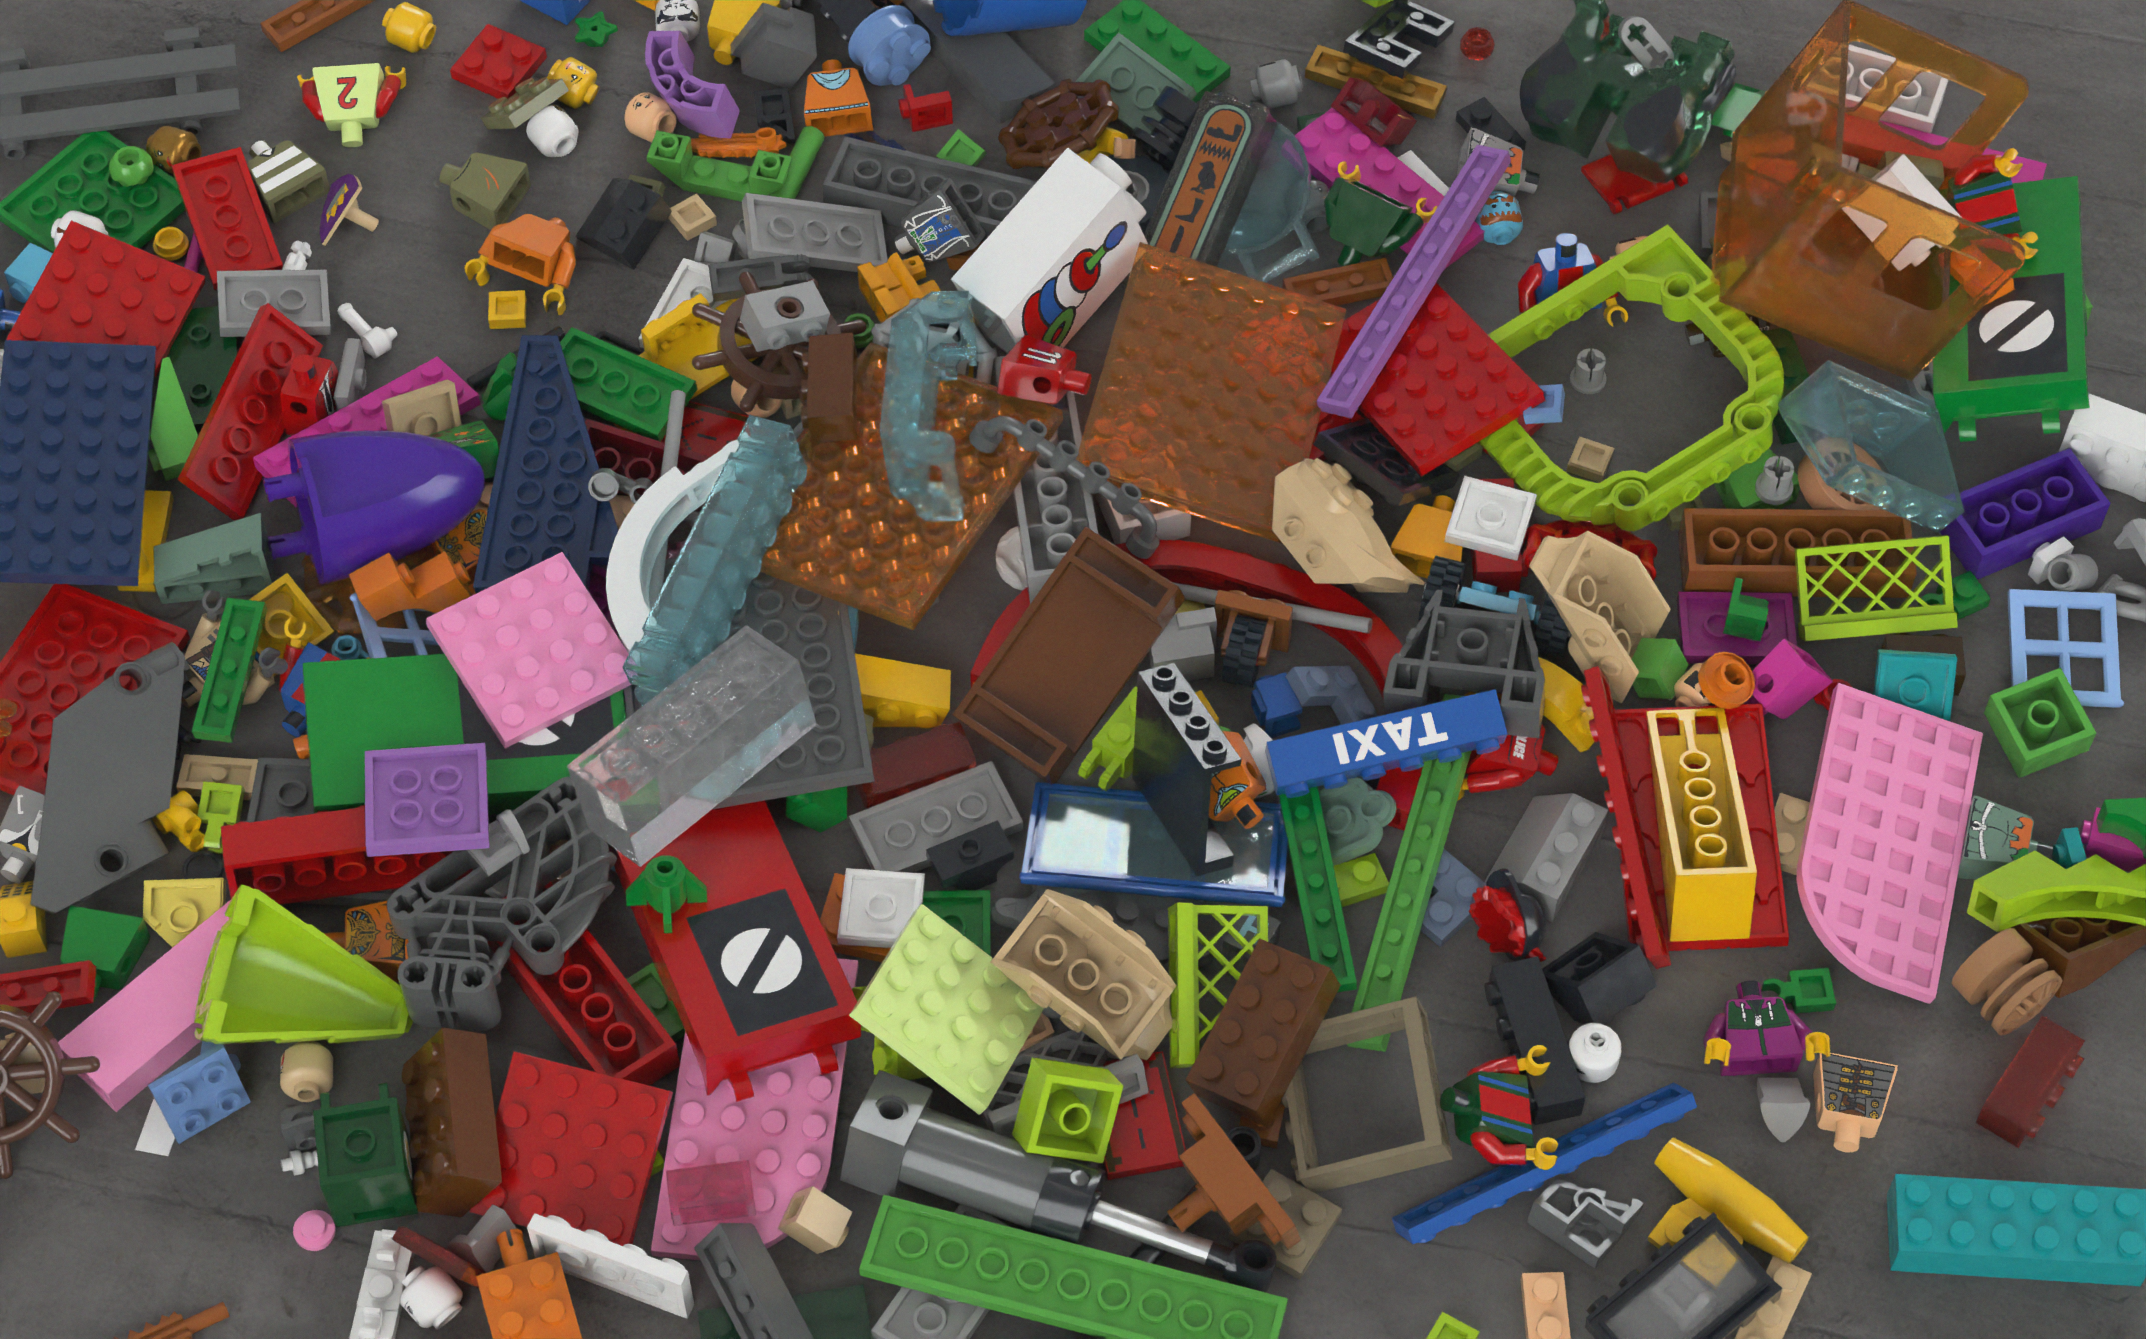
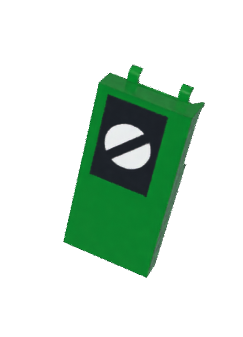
M2078 176L2012 183L2022 232L2018 233L2019 237H2022L2027 232L2036 233L2038 239L2034 243L2026 242V245L2029 248L2038 249V252L2030 259H2023L2017 255L2015 250L2010 251L1976 243L2013 278L2015 290L1985 306H1982L1944 268L1943 256L1971 242L1968 238L1961 236L1957 225L1953 229L1956 235L1946 245L1939 248L1935 244L1932 247L1933 395L1940 435L1945 434L1953 421H1958L1960 442L1977 441L1976 419L2042 413L2043 434L2061 433L2060 411L2090 408L2085 336H2088L2087 306L2083 278L2081 199ZM1949 191L1939 192L1945 200L1951 199Z
M445 654L303 663V691L313 814L319 811L331 812L365 805V751L485 743L488 815H498L507 809L515 810L563 777H575L581 780L586 787L590 803L616 802L624 807L630 806L634 777L624 707V689L504 748Z

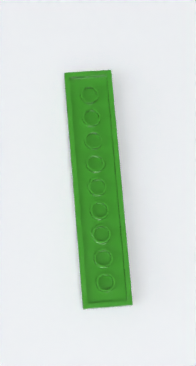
M883 1195L859 1268L860 1276L1104 1339H1278L1288 1303V1298L887 1195Z

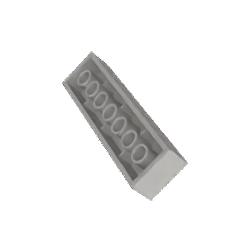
M1000 356V357H995V358H994V368H995V378H996V388H997V390H998V383H999L1001 362H1002V359H1003L1005 356ZM1068 391L1057 404H1047L997 393L1001 416L1012 417L1024 425L1030 419L1042 422L1047 428V434L1044 438L1056 446L1062 440L1073 443L1079 451L1076 460L1086 466L1074 392ZM1003 431L1031 604L1084 527H1088L1097 534L1098 530L1092 495L1082 488L1080 480L1068 472L1054 470L1050 466L1048 458L1036 450L1027 451L1018 444L1017 437L1007 431Z

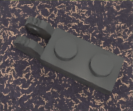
M802 254L743 259L708 265L713 302L738 299L746 295L739 282V276L742 272H750L760 290L776 289L804 283L812 278L809 273H805L810 268V260L806 255Z

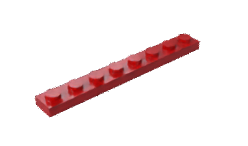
M1599 666L1583 670L1586 684L1581 685V691L1586 706L1588 708L1592 707L1594 719L1589 720V728L1594 742L1600 743L1602 754L1596 756L1601 776L1603 778L1607 777L1609 790L1604 791V796L1609 812L1615 813L1617 825L1612 827V833L1617 848H1623L1625 861L1620 863V869L1625 884L1631 885L1633 898L1628 899V906L1633 921H1639L1641 934L1636 936V942L1640 946L1644 957L1656 969L1670 966L1671 960L1609 681Z

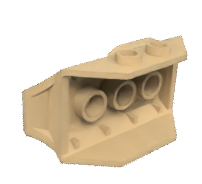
M1318 458L1315 460L1305 459L1275 476L1272 530L1314 583L1352 584L1361 593H1407L1411 584H1425L1423 580L1408 570L1392 554L1383 533L1372 518L1374 515L1371 508L1373 505L1372 500L1363 491L1353 486L1350 482L1352 477L1343 466L1338 463L1330 465Z
M1586 531L1573 538H1556L1548 535L1542 540L1529 567L1547 592L1572 634L1568 642V650L1583 675V670L1599 666L1609 681L1612 699L1623 703L1639 673L1631 659L1641 638H1656L1671 609L1637 555L1590 531Z
M1047 889L990 963L1025 990L1030 999L1043 1008L1049 1006L1060 1014L1061 1021L1069 1029L1077 1033L1084 1032L1120 1060L1123 1057H1130L1135 1054L1141 1059L1148 1060L1172 1027L1170 995L1177 985L1154 953L1146 947L1145 940L1132 930L1125 931L1115 924L1113 917L1108 911L1100 906L1094 905L1092 907L1086 901Z

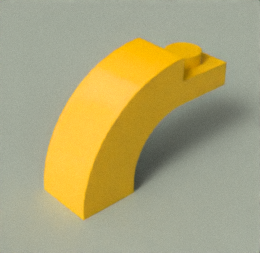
M1538 657L1545 678L1543 715L1563 733L1579 752L1589 750L1594 744L1589 728V720L1594 719L1592 707L1588 708L1584 702L1581 685L1583 684L1559 666ZM1497 693V696L1502 699V694Z

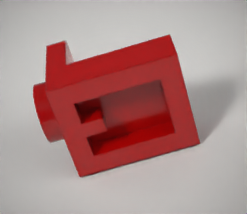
M903 85L904 98L898 100L902 119L909 120L912 132L953 124L952 100L949 91L914 97L911 85Z

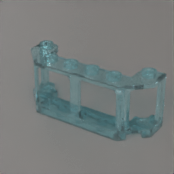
M931 291L891 320L880 424L881 443L891 494L899 500L902 498L906 499L916 508V514L925 521L964 520L965 505L964 498L960 494L957 476L955 441L946 432L934 431L939 380H957V365L963 360L969 359L970 366H977L978 349L969 291ZM959 322L960 342L939 343L927 352L930 324ZM931 465L940 467L943 482H929Z

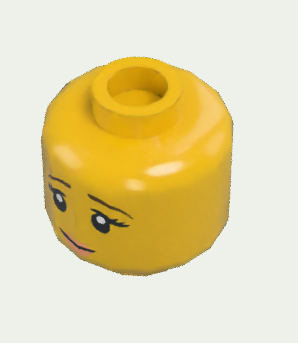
M568 57L563 61L558 59L547 76L548 80L563 79L569 91L557 100L574 109L581 107L584 102L590 105L600 89V86L595 84L597 80L596 71L573 57Z

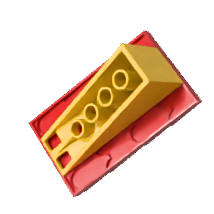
M1742 704L1733 709H1725L1718 706L1615 710L1668 951L1726 949L1727 947L1733 949L1788 946L1789 931L1762 704ZM1623 848L1619 849L1620 863L1625 861ZM1622 877L1628 942L1637 944L1636 936L1641 934L1639 921H1633L1628 906V899L1633 898L1631 885L1625 884Z

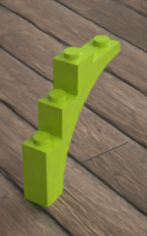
M2033 851L1974 880L1967 914L1996 932H2001L2022 923L2065 917L2102 918L2146 926V864L2127 873L2095 854L2065 869L2039 852Z

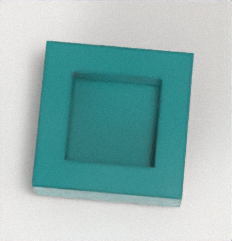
M2078 827L2062 829L2056 844L2053 845L2052 861L2068 869L2087 859Z

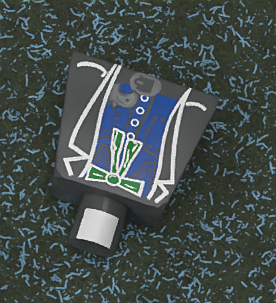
M949 177L908 210L900 221L905 231L895 236V244L903 255H907L917 249L924 261L930 263L976 248L986 235V232Z

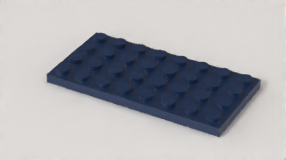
M5 340L0 381V582L138 586L156 346Z

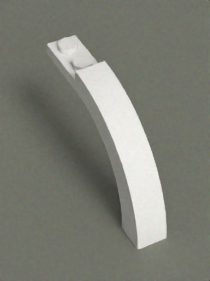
M746 433L737 440L726 444L722 450L704 462L695 465L685 475L675 466L661 476L634 504L615 537L606 573L608 607L618 634L639 670L670 649L663 630L653 618L650 609L649 585L656 557L669 535L690 513L762 464L754 442Z

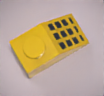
M33 881L3 885L0 889V944L7 958L47 952L45 910L30 905Z

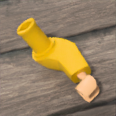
M1106 127L1096 141L1097 146L1093 150L1086 149L1077 154L1089 164L1099 153L1106 156L1114 154V158L1134 159L1136 139H1129L1126 134Z

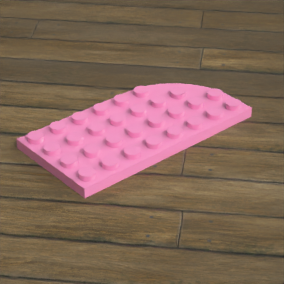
M1838 683L1833 689L1797 864L1796 880L1801 904L1811 927L1820 941L1848 970L1873 985L1930 1004L1937 994L1983 733Z
M837 958L851 989L856 987L859 968L858 960ZM685 1031L651 1245L652 1256L700 1260L694 1247L719 1223L753 1224L766 1249L788 1236L777 1228L794 1193L812 1186L824 1192L829 1180L848 1041L832 1046L838 1061V1071L821 1075L816 1057L813 1053H809L748 1072L754 1097L736 1102L733 1087L728 1079L722 1080L714 1092L707 1096L699 1063Z

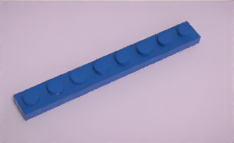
M1673 1082L1555 1139L1558 1142L1556 1151L1553 1153L1543 1152L1546 1155L1558 1157L1552 1168L1548 1170L1539 1169L1533 1161H1527L1526 1165L1503 1164L1392 1217L1395 1230L1412 1244L1428 1242L1434 1239L1438 1232L1450 1226L1463 1225L1469 1222L1473 1215L1487 1208L1492 1209L1503 1206L1508 1202V1198L1523 1191L1538 1189L1544 1184L1545 1180L1558 1174L1571 1173L1578 1169L1579 1164L1593 1157L1606 1156L1612 1153L1616 1146L1628 1140L1641 1139L1649 1134V1130L1663 1123L1679 1121L1684 1117V1113L1697 1108L1694 1095Z

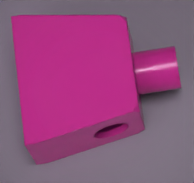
M1784 638L1752 671L1755 678V689L1752 696L1743 704H1762L1763 716L1770 712L1781 719H1786L1833 681L1809 653Z

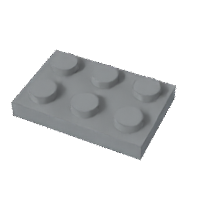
M327 270L217 271L220 337L246 336L260 306L267 303L309 335H330Z

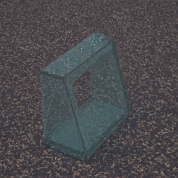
M1829 360L1779 402L1780 415L1827 486L1935 532H1940L1964 512L1937 408ZM1853 443L1866 452L1879 457L1890 474L1858 461Z

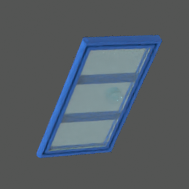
M1036 782L1022 871L1019 874L1021 884L1282 908L1285 902L1283 893L1288 843L1280 804L1255 802L1264 814V817L1259 823L1249 829H1245L1236 816L1228 822L1214 821L1209 817L1234 854L1233 867L1197 876L1141 791L1109 789L1106 792L1096 787L1063 784L1051 785L1049 783Z

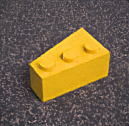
M855 653L864 714L874 717L873 727L932 728L941 726L950 710L951 670Z

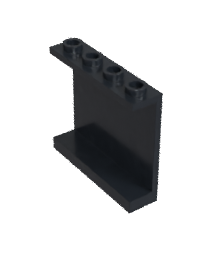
M1175 663L1139 671L1132 779L1196 876L1233 867L1234 854L1209 819L1212 773L1241 766L1242 759Z

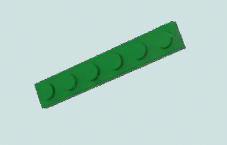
M1318 787L1309 788L1310 792L1300 797L1287 798L1286 794L1278 795L1310 960L1331 968L1341 985L1338 992L1357 990V981Z

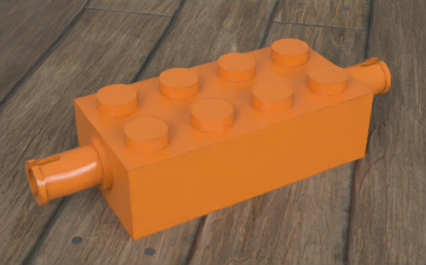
M510 1229L513 1246L509 1244L506 1231L500 1233L496 1237V1241L499 1245L505 1268L476 1276L492 1338L582 1339L558 1252L529 1260L521 1230Z

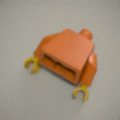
M524 214L511 222L498 224L491 229L478 251L480 257L478 259H471L466 263L465 273L469 281L477 273L476 281L478 285L484 286L490 279V274L486 268L487 264L546 287L552 284L554 285L553 289L546 291L543 295L544 308L547 312L549 304L558 301V315H562L566 310L563 291L569 288L576 265L575 249L573 244L569 242L570 231L565 222L560 218L554 217L548 221L532 214Z

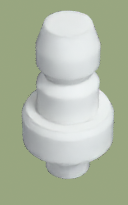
M300 1150L290 1151V1158L281 1160L282 1171L292 1170L294 1176L303 1174L305 1169L312 1168L314 1165L318 1166L317 1150H314L313 1153H301Z

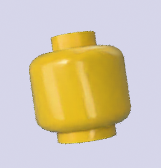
M408 2L399 4L395 9L389 8L382 21V26L386 28L385 36L387 41L411 53H416L421 48L426 50L436 33V25L433 24L432 15Z

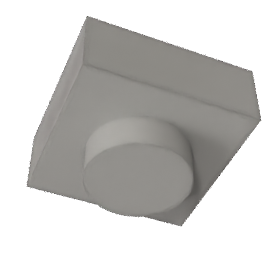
M706 231L701 232L694 261L705 265L733 261L737 241Z

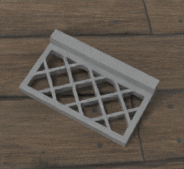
M1070 1030L1020 1052L988 1108L981 1113V1116L990 1131L1016 1140L1012 1136L1028 1074L1015 1072L1014 1069L1022 1064H1030L1032 1057L1108 1069L1124 1085L1119 1104L1149 1093L1143 1062L1135 1054L1130 1057H1123L1122 1060L1103 1067L1107 1058H1118L1100 1044L1088 1042L1090 1037L1084 1032L1077 1033ZM1061 1049L1071 1051L1067 1060L1051 1057L1053 1052ZM1081 1053L1097 1055L1093 1064L1077 1062ZM1007 1082L1023 1085L1018 1094L1002 1091ZM995 1102L1008 1104L1006 1106L991 1111Z

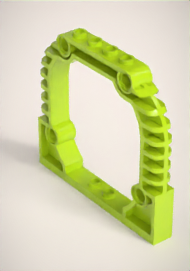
M1668 224L1488 334L1512 358L1539 340L1547 339L1557 329L1570 321L1578 320L1585 312L1620 292L1627 301H1643L1662 305V312L1671 321L1685 322L1691 320L1739 370L1748 386L1747 392L1735 398L1726 407L1723 414V426L1647 473L1636 470L1621 471L1600 483L1572 477L1555 465L1517 422L1518 418L1478 442L1499 464L1500 468L1510 478H1514V484L1520 490L1537 494L1535 505L1540 507L1545 513L1559 516L1562 520L1573 523L1591 521L1593 525L1615 523L1622 530L1637 531L1653 521L1662 520L1672 509L1680 504L1694 500L1701 491L1714 483L1724 481L1733 471L1744 464L1753 463L1772 445V421L1780 407L1784 390V372L1779 354L1771 340L1759 330L1758 326L1720 288L1719 278Z

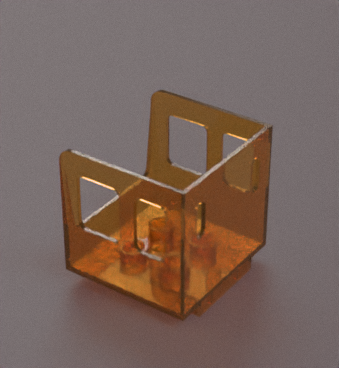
M1842 0L1733 132L1731 162L1719 177L1710 281L1720 285L1719 302L1912 381L2023 266L2025 250L2019 242L1842 167V153L1858 158L1859 163L1874 168L1877 167L1883 153L1887 151L1940 160L1943 162L1944 180L1938 192L1945 200H1949L1951 197L1948 180L1955 177V173L1971 157L1981 155L2020 105L2027 99L2029 94L2027 79L2015 71L1857 2ZM1860 41L1893 55L1896 58L1894 63L1862 100L1854 107H1845L1849 43ZM1922 72H1932L1976 91L1985 97L1950 138L1941 145L1927 143L1883 124L1879 120L1915 77ZM1815 165L1812 173H1808L1810 169ZM1850 207L1885 222L1887 227L1872 242L1842 208ZM1923 238L1935 243L1929 249L1931 254L1916 267L1910 263L1901 271H1898L1891 263L1913 239ZM1952 250L1977 261L1980 265L1949 296Z

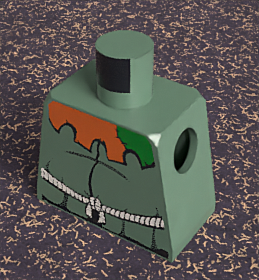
M1974 795L1970 804L1957 878L1976 880L2033 851H2037L2051 860L2053 845L2031 840L2034 819L2031 816Z

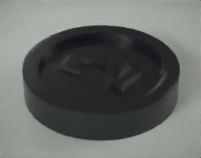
M211 851L195 852L186 859L183 865L185 879L221 878L224 871L220 857Z

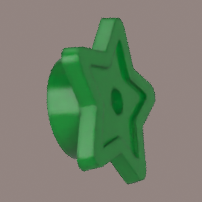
M602 11L597 12L591 18L578 17L575 19V23L580 29L575 36V42H584L590 47H603L609 40V35L618 31L615 24L605 21Z

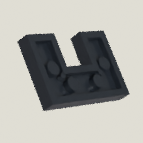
M1393 0L1386 3L1345 40L1343 52L1361 62L1384 70L1389 75L1403 79L1420 63L1422 52L1399 41L1405 35H1409L1423 44L1436 48L1453 33L1455 21L1411 1Z

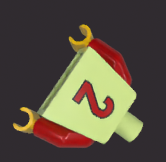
M379 63L314 67L312 78L305 80L301 74L297 76L302 91L303 103L316 120L326 123L328 130L341 131L342 145L350 148L363 145L362 129L378 127L379 118L386 116L399 90L406 86V71L404 67H402L399 73H391V67L386 66L384 79V73Z

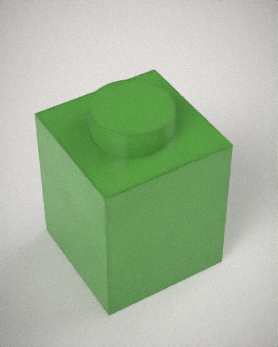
M1641 638L1631 659L1639 671L1632 686L1638 697L1673 699L1675 695L1674 685L1684 675L1688 667V663L1675 639Z

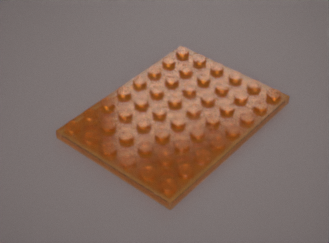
M1140 242L1076 460L1087 467L1092 462L1104 464L1110 471L1107 481L1119 489L1124 483L1134 484L1140 489L1142 499L1282 543L1272 530L1275 476L1288 467L1309 459L1321 413V408L1318 407L1316 401L1329 381L1346 309Z
M870 342L858 358L857 440L812 443L810 430L805 428L715 545L718 556L914 630L1040 454L1036 450L1027 451L1018 444L1017 437L1007 431H1001L1003 439L994 452L984 453L979 451L969 440V435L977 422L989 421L998 416H1007L1025 425L1028 420L1036 419L1046 426L1047 434L1044 438L1049 441L1064 420L1063 410L1037 401L998 394V387Z

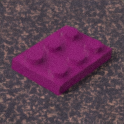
M1678 592L1676 601L1680 649L1688 664L1704 663L1712 655L1719 652L1734 653L1744 659L1747 664H1759L1784 638L1797 646L1792 593L1740 592L1741 595L1768 601V614L1761 641H1755L1723 634L1732 592Z

